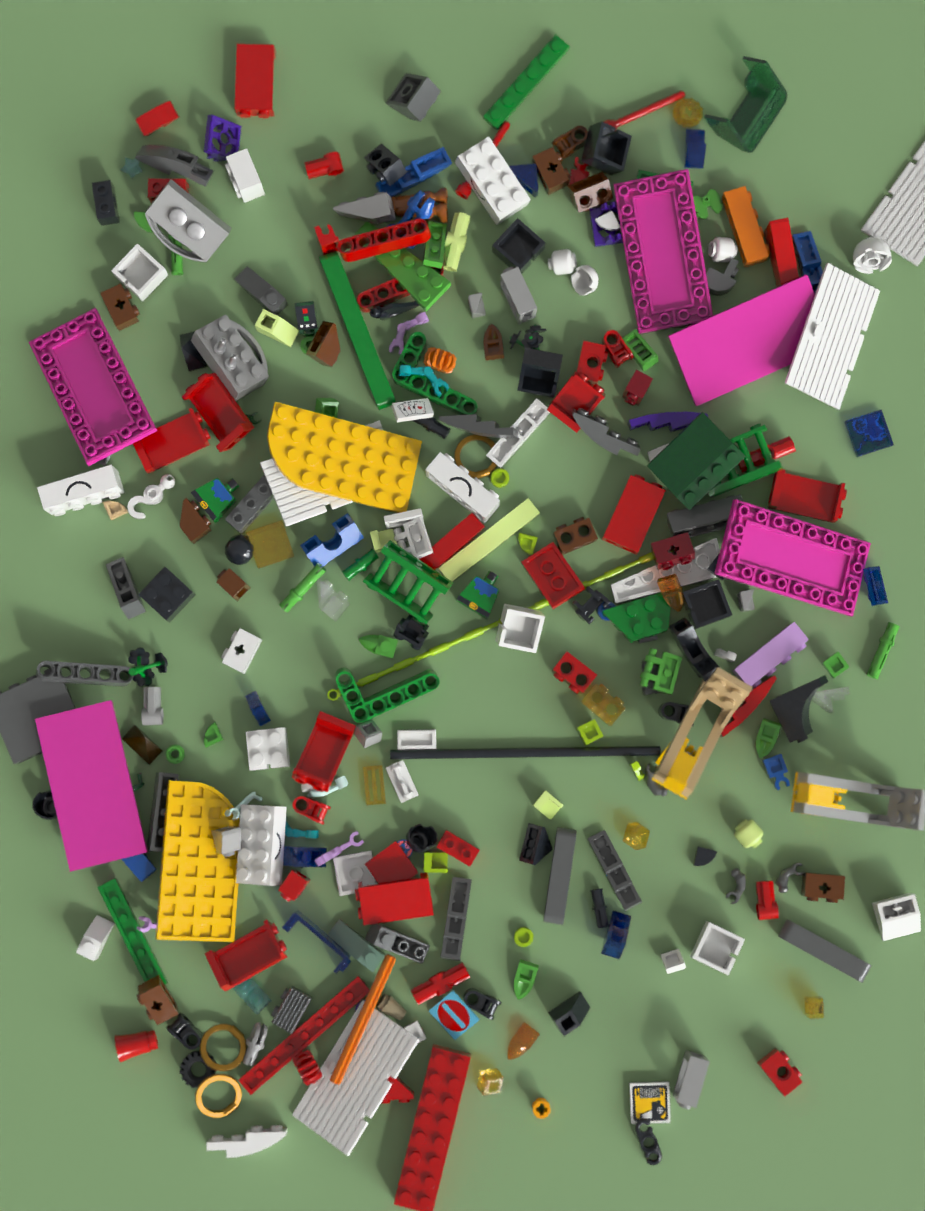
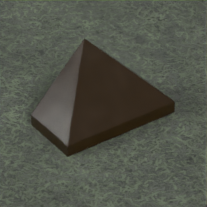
M136 725L122 738L149 765L163 751Z

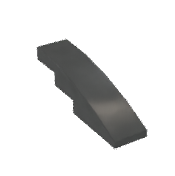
M476 414L439 416V420L444 424L464 432L494 438H518V430L514 427L499 428V424L496 421H481V418Z
M603 830L589 837L588 841L624 911L642 903L606 831Z
M452 878L441 958L460 961L472 879Z

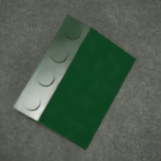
M701 412L647 467L690 510L746 456Z

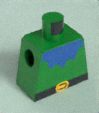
M216 478L193 490L191 494L210 518L217 523L236 502L231 493L240 486L233 478L224 485L219 478Z
M488 571L484 579L475 576L457 597L456 601L488 620L499 593V589L493 586L499 576L491 571Z

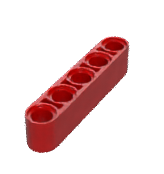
M415 219L341 239L337 244V249L344 261L353 262L425 243L430 239L431 232L424 219Z
M443 266L442 268L431 267L432 269L439 270L440 274L444 277ZM394 278L363 291L358 295L357 302L360 310L368 313L373 307L386 306L411 294L406 289L398 291L396 286L399 282ZM385 291L388 293V296L380 298L378 296L379 293ZM364 299L371 300V303L367 306L361 304Z

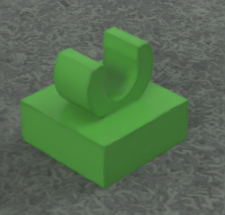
M836 652L822 662V665L833 679L849 668V665L839 652Z

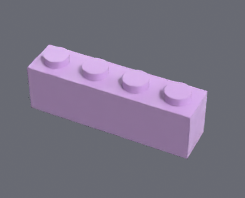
M793 622L734 668L732 672L738 679L754 689L762 682L760 679L764 675L769 677L777 670L775 667L779 663L784 665L792 658L790 655L794 651L797 653L802 651L807 646L805 643L809 639L798 625Z

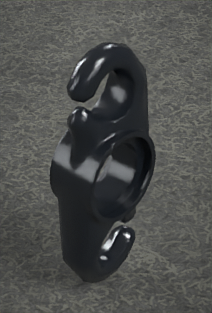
M641 1119L635 1125L637 1138L646 1158H649L651 1153L657 1154L656 1160L647 1159V1163L657 1165L662 1159L660 1146L651 1126L646 1131L640 1130L641 1124H651L649 1120ZM646 1138L654 1139L653 1145L649 1147L644 1146L643 1141Z

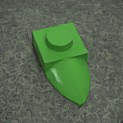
M367 635L359 638L360 643L368 651L393 659L398 643L397 639L382 635Z
M766 718L762 720L756 739V749L759 758L765 757L773 749L782 727L781 724Z
M522 959L519 962L514 979V992L518 1000L524 998L531 991L539 965Z

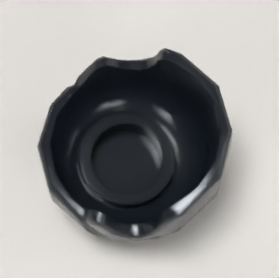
M241 534L232 536L225 545V555L233 564H247L253 557L254 546L250 543L248 536Z
M52 791L39 792L33 799L32 804L35 814L45 820L56 819L57 813Z
M415 825L406 834L407 845L414 852H428L438 841L437 832L432 826Z

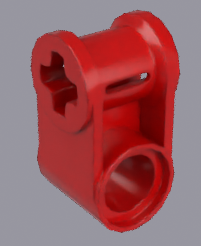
M609 330L605 333L602 345H606L605 350L608 352L616 368H619L620 364L628 359H634L630 348L625 344L617 331ZM612 336L615 338L616 343L609 344L606 338Z
M298 796L292 804L293 809L297 813L324 825L323 820L327 811L331 809V806L306 796ZM299 799H304L307 802L306 809L299 810L296 807Z

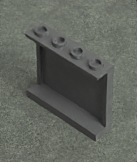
M46 669L43 675H49L51 673L50 669ZM36 675L27 678V682L21 685L16 683L9 686L8 691L3 693L0 691V734L13 764H20L43 753L35 719L76 709L65 683L40 681Z

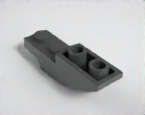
M142 145L135 159L167 175L174 171L205 187L214 172L197 163L198 156L168 146Z
M573 408L572 415L577 424L599 446L615 455L618 454L620 449H623L638 456L641 448L637 440L630 437L628 439L620 437L621 434L614 430L609 432V424L605 418L598 415L595 418L582 408L578 410Z

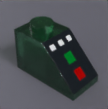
M314 301L294 303L300 335L305 337L314 336L318 331L317 311Z

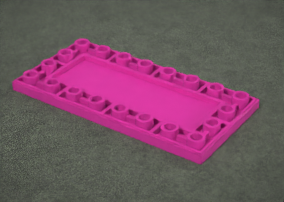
M689 169L613 184L638 333L643 334L695 324L713 316Z
M803 275L668 335L669 342L695 406H699L791 365L815 297L808 275Z
M96 308L28 342L88 466L158 431Z
M733 499L714 574L846 616H853L871 543Z
M109 700L35 719L70 872L147 853L113 701Z

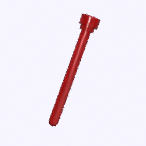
M679 91L615 121L608 119L603 122L615 127V130H617L618 127L684 98L685 92Z
M507 121L502 124L492 140L496 147L510 127V123ZM466 180L458 185L455 193L467 200L472 188Z

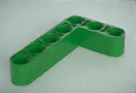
M421 332L412 333L393 369L392 375L395 384L423 398H428L429 401L458 415L477 414L478 406L476 401L451 388L446 391L443 386H440L438 389L442 393L441 396H432L430 394L431 389H433L432 382L426 376L411 374L401 380L396 378V374L400 372V365L416 368L426 349L425 335ZM421 339L423 343L420 346H415L413 341ZM408 355L415 358L411 363L406 362L404 359ZM421 380L423 385L420 388H416L413 386L414 381ZM453 396L457 399V402L449 404L447 399ZM472 405L474 410L468 413L464 410V407Z
M339 668L335 673L337 686L354 721L359 723L433 691L440 683L435 671L425 670L363 699L349 669ZM347 674L349 679L346 682H341L339 680L340 675ZM428 676L435 677V681L432 684L425 683ZM416 684L418 687L416 691L410 692L408 691L409 685ZM350 691L357 693L354 699L347 698V694ZM393 692L400 693V697L397 700L390 699V695ZM376 700L383 702L379 708H374L372 704ZM362 708L365 710V713L362 716H357L355 711Z

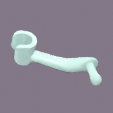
M345 776L335 779L336 785L330 787L328 792L311 790L307 797L325 796L346 787L348 781Z
M255 792L250 793L235 808L226 810L225 816L229 817L232 812V820L239 818L241 804L247 805L253 798L262 801V797L255 795Z

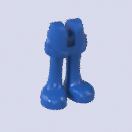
M421 190L418 191L413 197H410L407 202L408 209L403 218L396 224L410 221L415 214L417 215L415 219H429L433 213L432 209L435 200L429 197L420 209L419 206L426 194ZM416 245L410 246L408 248L414 249Z

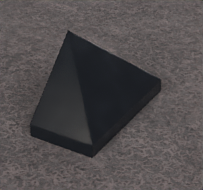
M194 332L180 335L181 349L189 372L207 367V363L191 342Z
M529 823L519 861L536 865L553 849L545 827Z

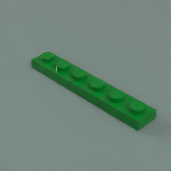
M555 34L486 112L483 119L498 130L564 56L570 46Z
M117 878L97 887L143 981L146 982L159 975L163 983L167 984L168 981L144 933L136 929L140 925Z

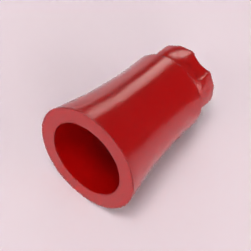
M155 1030L114 1036L120 1063L138 1055L149 1053L151 1050L159 1049Z

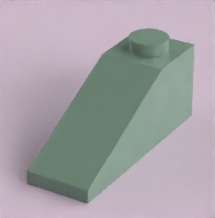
M340 919L328 933L330 938L372 972H374L386 955Z

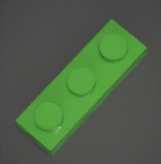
M428 221L431 237L425 242L423 265L442 268L447 224Z

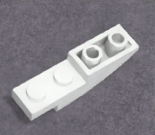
M273 1125L271 1129H263V1126H252L251 1129L247 1130L246 1138H243L241 1134L232 1135L231 1138L215 1135L206 1142L207 1151L226 1150L227 1158L250 1155L266 1149L286 1136L287 1128H283L282 1125Z

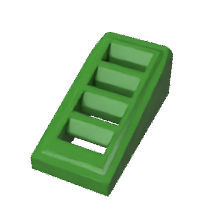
M636 329L622 338L630 348L634 360L643 372L659 361L658 355ZM634 338L638 339L631 345H629V342L632 341ZM639 344L642 345L634 351L635 347H637ZM644 350L647 351L639 357V354L641 352H643Z

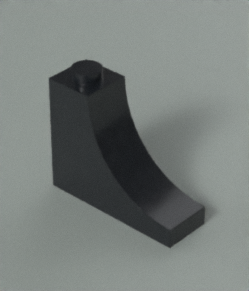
M826 675L770 700L790 743L796 740L798 743L808 739L807 735L813 732L809 720V707L817 690L829 682Z

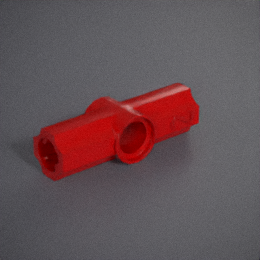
M790 436L767 445L772 459L775 460L796 452L795 445ZM760 448L749 452L754 466L764 465L765 460L761 456ZM744 459L738 463L742 473L748 470Z
M462 962L445 972L441 971L433 975L428 981L411 989V992L417 1004L420 1005L435 996L438 997L453 989L452 987L470 978V975Z

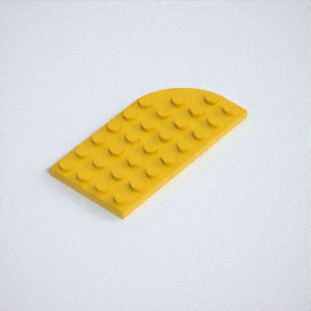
M274 402L267 432L268 447L275 465L290 482L306 490L395 513L407 511L422 441Z
M168 780L155 937L157 940L234 942L238 883H236L238 850L235 851L234 855L224 857L223 854H217L212 830L227 826L240 827V819L232 820V812L229 817H226L225 811L234 808L231 802L221 792L203 783Z

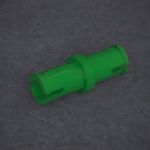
M370 549L361 558H356L355 562L343 570L342 573L350 581L361 571H366V567L379 559V556L373 549Z

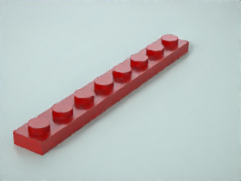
M358 975L238 1081L252 1095L288 1064L293 1057L303 1051L369 993L370 988Z

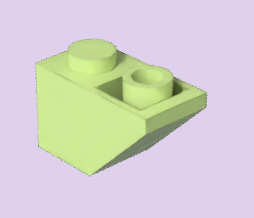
M265 309L262 310L255 324L258 332L289 347L292 346L299 333L297 328Z

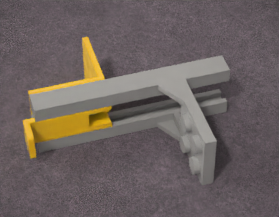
M796 772L791 812L924 831L925 790L870 784ZM847 790L889 796L887 816L845 810L844 805L837 804L842 798L838 795L839 793H847Z

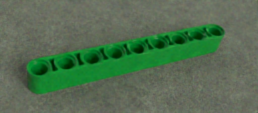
M337 250L319 256L377 408L382 410L390 407L392 403H396V400Z

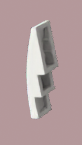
M536 398L525 413L523 412L512 425V427L518 430V438H500L486 456L501 468L549 415L550 412L547 410V407Z

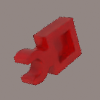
M576 157L574 161L576 169H571L569 185L589 177L590 171H584L588 164H579V157Z

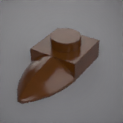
M490 324L483 340L485 360L504 359L501 333L496 326Z

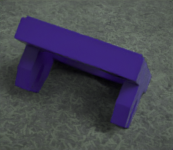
M212 114L207 115L203 151L207 153V159L213 158V161L227 160L226 156L239 152L241 126ZM214 127H217V130H221V131H220L219 133H217V132L213 131V128H214ZM222 133L227 136L226 144L221 141ZM212 138L217 139L220 144L219 151L213 145ZM232 145L231 150L225 153L226 146Z
M612 202L611 205L603 203L600 208L590 209L595 247L623 243L621 234H616L615 236L616 231L601 228L595 222V219L604 213L613 211L618 214L616 202ZM604 230L609 235L603 237L598 231Z

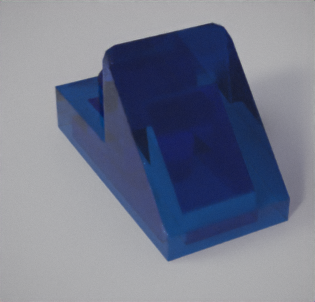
M686 129L685 168L703 169L706 152L705 130Z

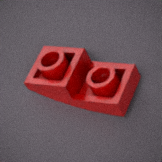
M167 101L142 114L135 120L143 135L148 136L180 117L172 102Z

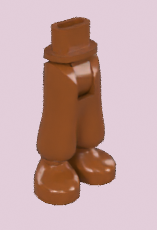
M443 187L436 193L425 191L426 196L419 208L421 209L426 200L431 197L435 200V203L439 204L434 205L433 213L429 219L437 215L442 223H448L447 188ZM415 194L391 197L396 217L404 216L408 209L407 202Z

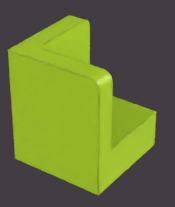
M595 719L576 728L584 745L603 737Z
M424 853V872L447 873V853Z

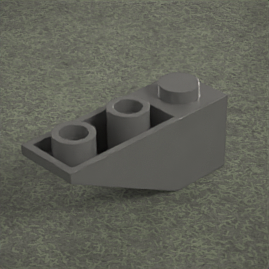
M379 923L371 924L365 940L377 947L421 964L430 947L426 943Z

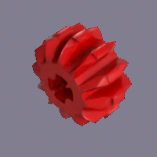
M310 1051L300 1052L293 1057V1063L305 1085L314 1084L322 1078V1073Z

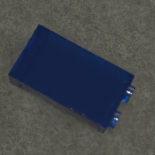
M295 911L282 928L289 932L300 921L343 958L334 970L336 974L339 970L343 972L351 962L349 960L351 955L301 911Z

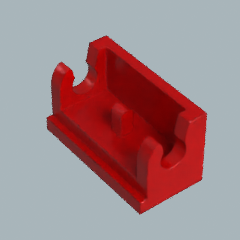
M327 224L329 233L326 235L322 233V229L319 226L314 227L323 255L335 250L339 252L337 249L339 238L335 236L333 228L329 224Z

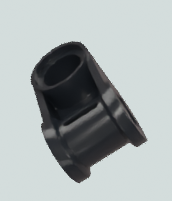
M666 702L660 705L658 713L662 719L680 724L689 705ZM667 705L673 710L671 716H666L664 713V708Z
M474 988L466 990L463 995L464 1002L469 1008L491 1020L495 1018L493 1015L498 1005L502 1004L500 1000ZM476 994L478 996L477 1001L469 1003L467 1001L468 995Z
M180 1012L178 1018L171 1025H167L166 1029L187 1049H195L200 1046L203 1034ZM191 1034L197 1037L196 1045L189 1042Z

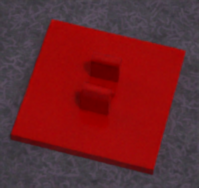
M396 841L365 863V866L378 884L409 880L419 873Z

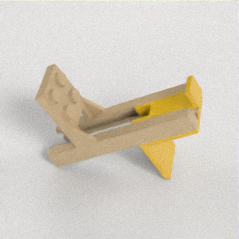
M717 667L708 681L705 682L702 679L673 739L657 758L655 763L659 766L651 780L687 799L694 791L724 727L736 709L749 695L752 686ZM706 700H709L722 709L704 746H699L697 750H694V746L691 744L687 746L689 742L687 735L702 705Z

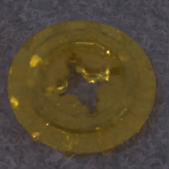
M683 98L676 103L673 109V117L677 124L686 128L696 126L703 116V108L700 106L699 101L697 102L693 98ZM686 106L689 109V111H694L691 113V117H689L688 114H684Z

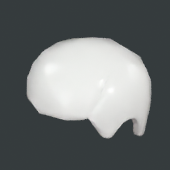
M589 265L577 267L575 269L577 271L571 276L572 286L579 295L585 296L596 290L599 283L598 274Z

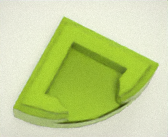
M519 532L518 540L520 547L526 554L533 555L538 537Z
M638 761L629 764L637 780L644 779L645 775Z

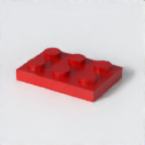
M554 542L521 562L552 610L585 590V587Z

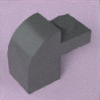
M732 258L724 274L711 267L706 273L709 294L721 296L733 289L737 282L734 280V277L739 270L736 267L739 261Z

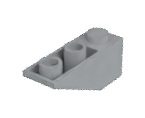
M385 192L375 193L374 196L368 198L360 197L350 203L342 202L339 206L333 207V210L340 216L370 223L381 224L396 220L392 198Z

